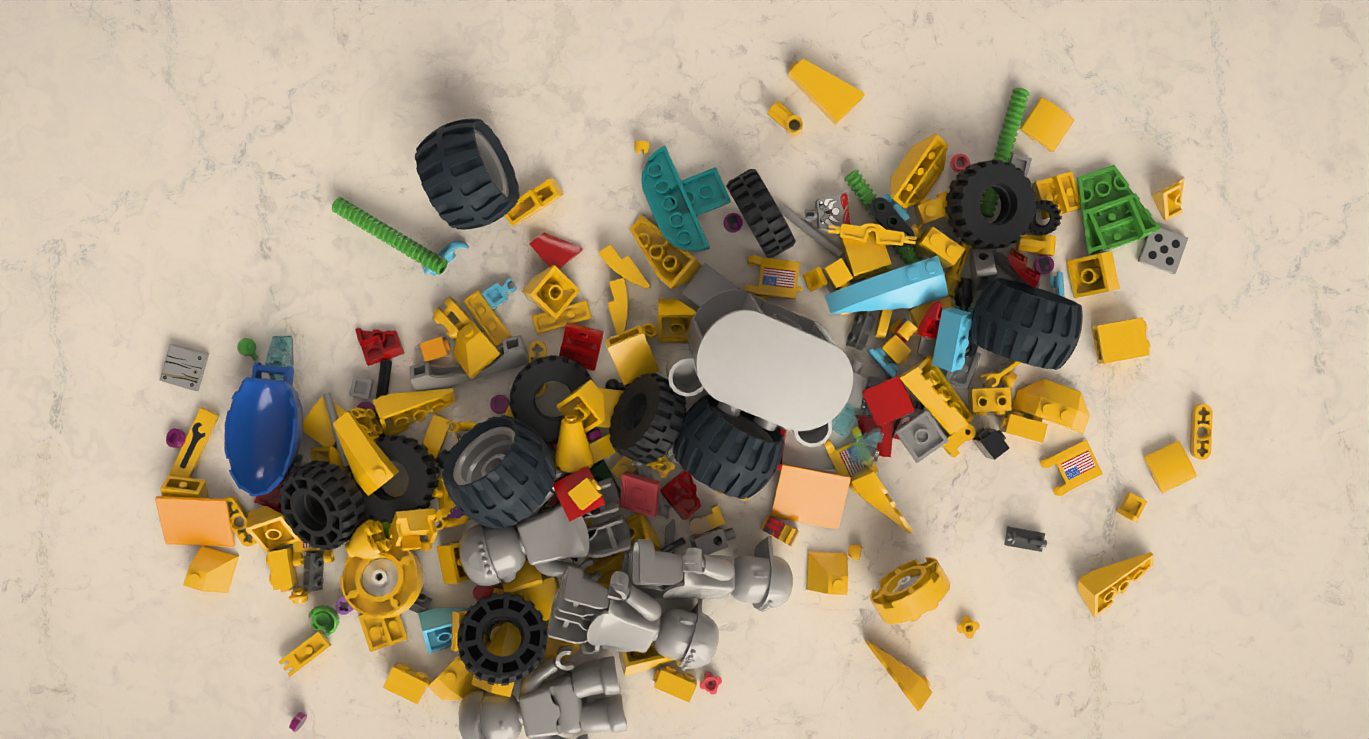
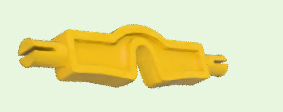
M874 223L862 226L842 224L841 226L829 225V228L836 230L828 229V233L840 234L842 238L866 242L869 232L874 231L876 233V244L902 246L903 243L916 245V241H910L909 239H917V236H907L904 232L886 230L881 225Z

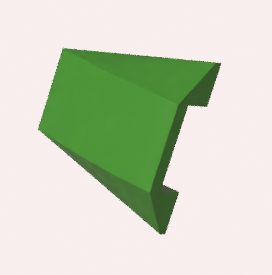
M1115 165L1077 177L1087 254L1103 253L1138 241L1162 229L1159 223L1156 224L1149 210L1145 209L1141 204L1137 194L1133 193L1129 188L1128 182Z

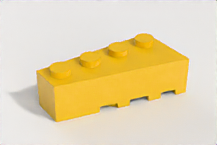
M928 355L912 365L900 379L951 435L967 426L974 417L940 368L932 365L933 358Z

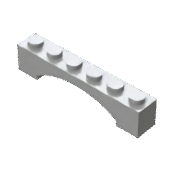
M521 335L502 340L503 344L497 348L501 354L472 379L469 378L460 364L435 365L429 364L427 361L410 366V380L416 391L438 390L527 365L529 363L528 352Z

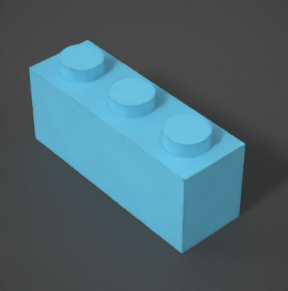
M954 307L942 309L932 361L933 366L950 372L962 369L965 363V351L969 343L968 336L972 327L973 313Z

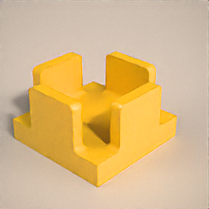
M435 508L396 512L388 530L389 538H393L394 546H399L401 543L403 551L421 549L422 544L419 535H427L429 543L434 542L437 535L434 522L436 517Z

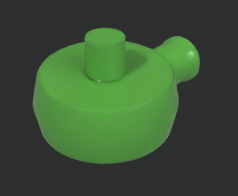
M244 338L239 341L237 350L241 355L251 356L253 360L259 357L255 353L256 344L252 339Z

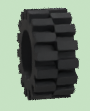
M1036 201V210L1033 213L1034 220L1028 226L1029 232L1035 233V235L1050 234L1061 224V210H1058V205L1053 204L1052 201ZM1040 210H1045L1049 213L1050 219L1046 225H1040L1036 221V214Z

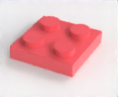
M625 471L622 474L620 507L655 518L658 514L660 481Z

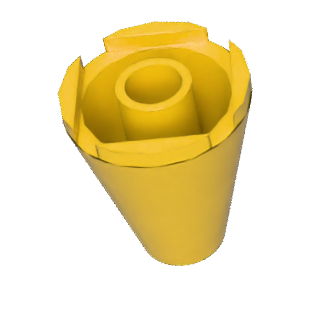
M567 415L561 420L554 463L555 468L559 467L560 471L577 472L581 470V467L589 466L591 468L594 465V458L582 421L576 415Z

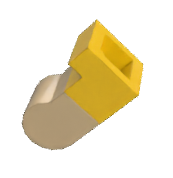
M718 504L711 506V513L702 517L695 516L690 520L689 527L692 533L699 535L726 523Z

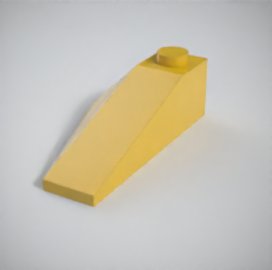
M643 215L629 229L656 276L669 288L674 289L688 282L695 275L697 269L702 266L690 253L671 245L663 237L659 228Z
M654 641L645 653L638 651L619 652L624 676L673 661L656 651Z

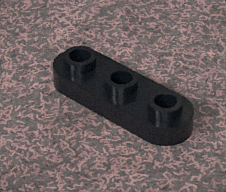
M879 197L870 203V214L886 230L900 231L908 236L915 237L913 230L886 199ZM881 204L883 206V210H879L877 208V205ZM890 219H894L896 224L892 225ZM903 243L900 247H907L911 244Z

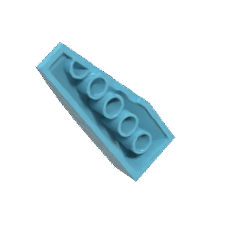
M935 256L855 283L827 294L825 298L830 313L839 314L858 311L910 309L948 297L949 295L939 257Z

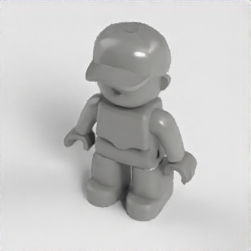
M560 469L557 470L553 483L557 482V478L565 477L567 472L560 471ZM612 477L598 482L602 488L600 492L606 504L572 521H569L560 502L540 510L555 495L553 487L541 506L539 505L529 517L520 520L517 526L518 529L514 525L497 529L481 524L469 528L460 538L459 552L463 569L470 580L479 586H492L502 582L501 579L507 583L511 582L516 577V572L524 565L527 555L528 562L531 565H535L536 569L546 576L564 577L567 567L572 566L583 570V579L592 582L598 581L602 577L599 572L588 573L585 570L587 566L594 564V558H601L629 550L632 545L630 530L624 514L587 527L584 521L588 518L613 513L620 509V500ZM586 555L590 557L585 559L581 565L559 561V559L585 557Z
M768 536L759 542L755 548L754 557L740 555L735 559L731 556L702 554V550L699 548H688L685 555L679 556L674 553L655 551L654 543L651 540L636 539L633 549L624 552L622 572L629 576V584L654 599H722L731 593L736 600L752 603L754 608L764 612L786 603L793 587V575L788 562L781 557L773 555L772 536Z
M572 566L567 567L561 589H557L552 603L547 628L548 637L579 644L582 648V653L585 654L598 653L600 645L605 650L645 653L654 641L656 651L666 658L676 660L677 667H681L683 671L686 669H699L708 665L713 659L719 642V629L712 618L702 613L703 599H698V603L690 612L671 608L666 610L661 616V604L653 597L629 584V576L621 571L614 572L611 576V584L607 589L598 583L583 579L584 572L582 569Z
M563 645L557 650L555 659L552 657L541 663L534 669L531 675L522 679L519 702L512 693L510 697L490 693L483 689L469 693L460 702L458 712L459 731L462 738L517 739L522 731V725H524L526 736L530 739H569L558 734H575L580 732L581 729L587 733L607 731L619 733L628 731L622 695L618 694L620 693V684L617 679L614 656L584 662L574 669V661L564 662L561 659L564 655H570L574 646ZM558 668L570 670L554 679L544 681L558 671ZM604 693L605 695H613L601 699H596L595 702H587V696ZM588 734L578 736L576 739H588Z

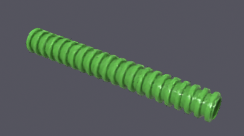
M1014 88L1012 90L1013 94L1010 97L1012 100L1009 101L1010 106L1007 107L1008 112L1005 114L1007 117L1004 118L1005 123L1002 124L1003 129L1000 131L1002 135H999L1000 140L997 141L998 146L995 148L997 152L994 153L995 158L992 160L1009 162L1008 160L1011 159L1010 154L1013 153L1012 148L1015 146L1013 142H1016L1015 137L1018 136L1017 131L1020 129L1018 125L1021 124L1020 119L1023 118L1022 114L1025 111L1023 108L1026 107L1025 102L1028 101L1027 96L1030 94L1026 89ZM988 187L982 194L984 197L980 200L982 202L980 210L984 217L991 218L995 215L993 211H996L995 206L998 205L997 200H999V196L993 188Z
M855 169L845 177L844 181H848L847 185L852 187L851 190L855 191V196L858 195V200L863 202L861 203L862 206L865 205V210L869 211V205L876 199L877 195L872 193L873 189H869L870 185L865 183L866 180L862 179L863 175H859V170ZM878 204L877 208L883 210L882 205ZM890 219V223L895 225L894 219ZM894 245L893 249H897L896 253L901 255L900 258L905 260L904 264L910 265L922 260V257H918L919 253L915 252V248H912L911 245L907 247Z
M339 197L333 202L332 212L337 213V215L342 216V218L347 219V221L352 222L357 227H361L362 230H366L367 233H371L372 236H376L377 239H381L382 242H386V244L391 245V247L396 248V250L401 251V253L406 254V256L411 257V259L416 260V262L421 263V265L426 266V268L431 269L436 274L440 275L445 271L448 264L446 259H443L381 220L378 221L376 217L364 212L359 207L344 200V198Z

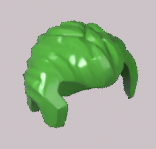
M316 606L308 614L309 618L314 616L310 623L312 629L317 631L321 629L326 630L323 633L324 636L334 633L340 623L337 611L330 606Z

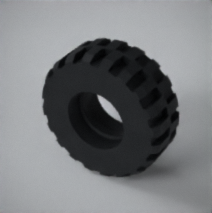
M1002 160L978 162L967 166L965 170H961L956 175L957 179L951 182L949 186L950 192L946 195L947 207H945V211L949 217L947 220L949 226L954 228L953 233L957 237H962L963 243L978 249L1006 248L1011 243L1018 242L1021 239V235H1025L1029 230L1028 226L1033 222V213L1036 210V203L1034 202V197L1036 196L1035 191L1031 188L1032 183L1030 179L1024 176L1025 173L1020 168H1015L1014 164L1003 162ZM988 187L993 188L997 192L1001 201L999 216L993 223H989L983 217L980 210L981 196Z
M749 169L730 180L726 187L765 256L773 258L793 247L796 240L756 169Z
M549 355L537 358L528 363L518 373L510 391L511 412L515 419L524 422L534 429L545 443L558 442L561 420L565 417L564 415L549 417L541 413L535 402L537 390L546 382L558 381L565 384L572 393L590 379L592 380L588 371L578 362L568 357Z
M650 373L635 378L625 388L626 390L620 395L619 401L614 407L609 427V439L614 450L620 455L641 464L655 462L658 458L663 457L668 449H671L674 441L680 434L679 432L684 424V416L686 415L685 396L674 392L669 385L668 379L656 373Z
M397 435L374 439V442L390 461H397L404 466L408 473L409 483L403 495L392 497L383 490L382 486L368 496L356 482V486L363 495L362 499L365 502L366 508L364 511L366 516L369 518L374 517L376 521L381 523H392L395 513L398 511L427 509L431 505L430 501L435 499V497H432V494L439 483L436 475L439 473V469L433 463L435 461L433 454L429 455L427 452L428 448L424 444L420 445L418 440ZM349 467V472H351V479H354L355 481L351 468Z
M311 461L291 472L285 477L279 492L281 493L279 496L281 512L285 516L287 525L292 528V532L296 536L298 535L304 543H308L311 547L320 548L321 550L336 549L350 540L353 532L364 523L366 517L364 510L366 507L362 499L361 490L356 486L357 484L354 479H351L349 474L345 470L340 469L338 465L330 464L328 461Z
M504 592L503 595L492 593L490 597H482L477 600L474 606L471 605L467 609V613L461 619L457 636L460 659L465 664V668L469 673L472 672L475 678L480 681H487V684H501V686H505L512 682L518 683L524 677H528L533 673L544 656L548 641L546 622L543 621L541 611H537L535 608V604L530 600L527 602L519 594L513 596L510 595L511 592ZM501 621L509 622L519 629L521 644L515 653L509 656H496L486 649L484 633L491 624Z

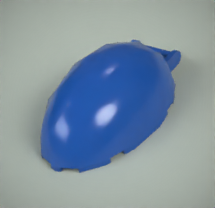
M255 362L252 369V377H246L238 391H235L231 398L233 400L225 420L226 459H229L231 467L229 472L236 485L252 497L268 494L280 485L297 460L303 435V409L298 393L293 387V366L279 367L262 365L260 362ZM262 372L284 375V380L261 378Z

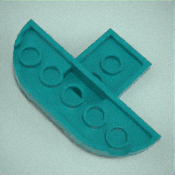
M663 146L648 158L641 178L644 195L663 237L676 248L689 252L708 250L710 246L697 217L731 203L729 195L716 167L681 181L666 146Z

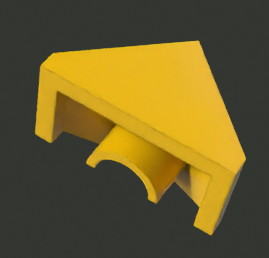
M1185 177L1151 195L1165 221L1183 212L1181 201Z

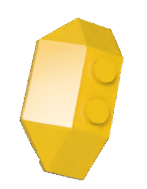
M935 133L913 145L890 177L891 198L904 209L923 200L944 171L948 144L938 134Z
M1047 379L1039 380L1018 389L1011 406L1012 409L1084 434L1090 417L1080 391Z
M459 654L428 686L441 700L462 701L466 695L479 689V687L471 684L474 674L468 672Z

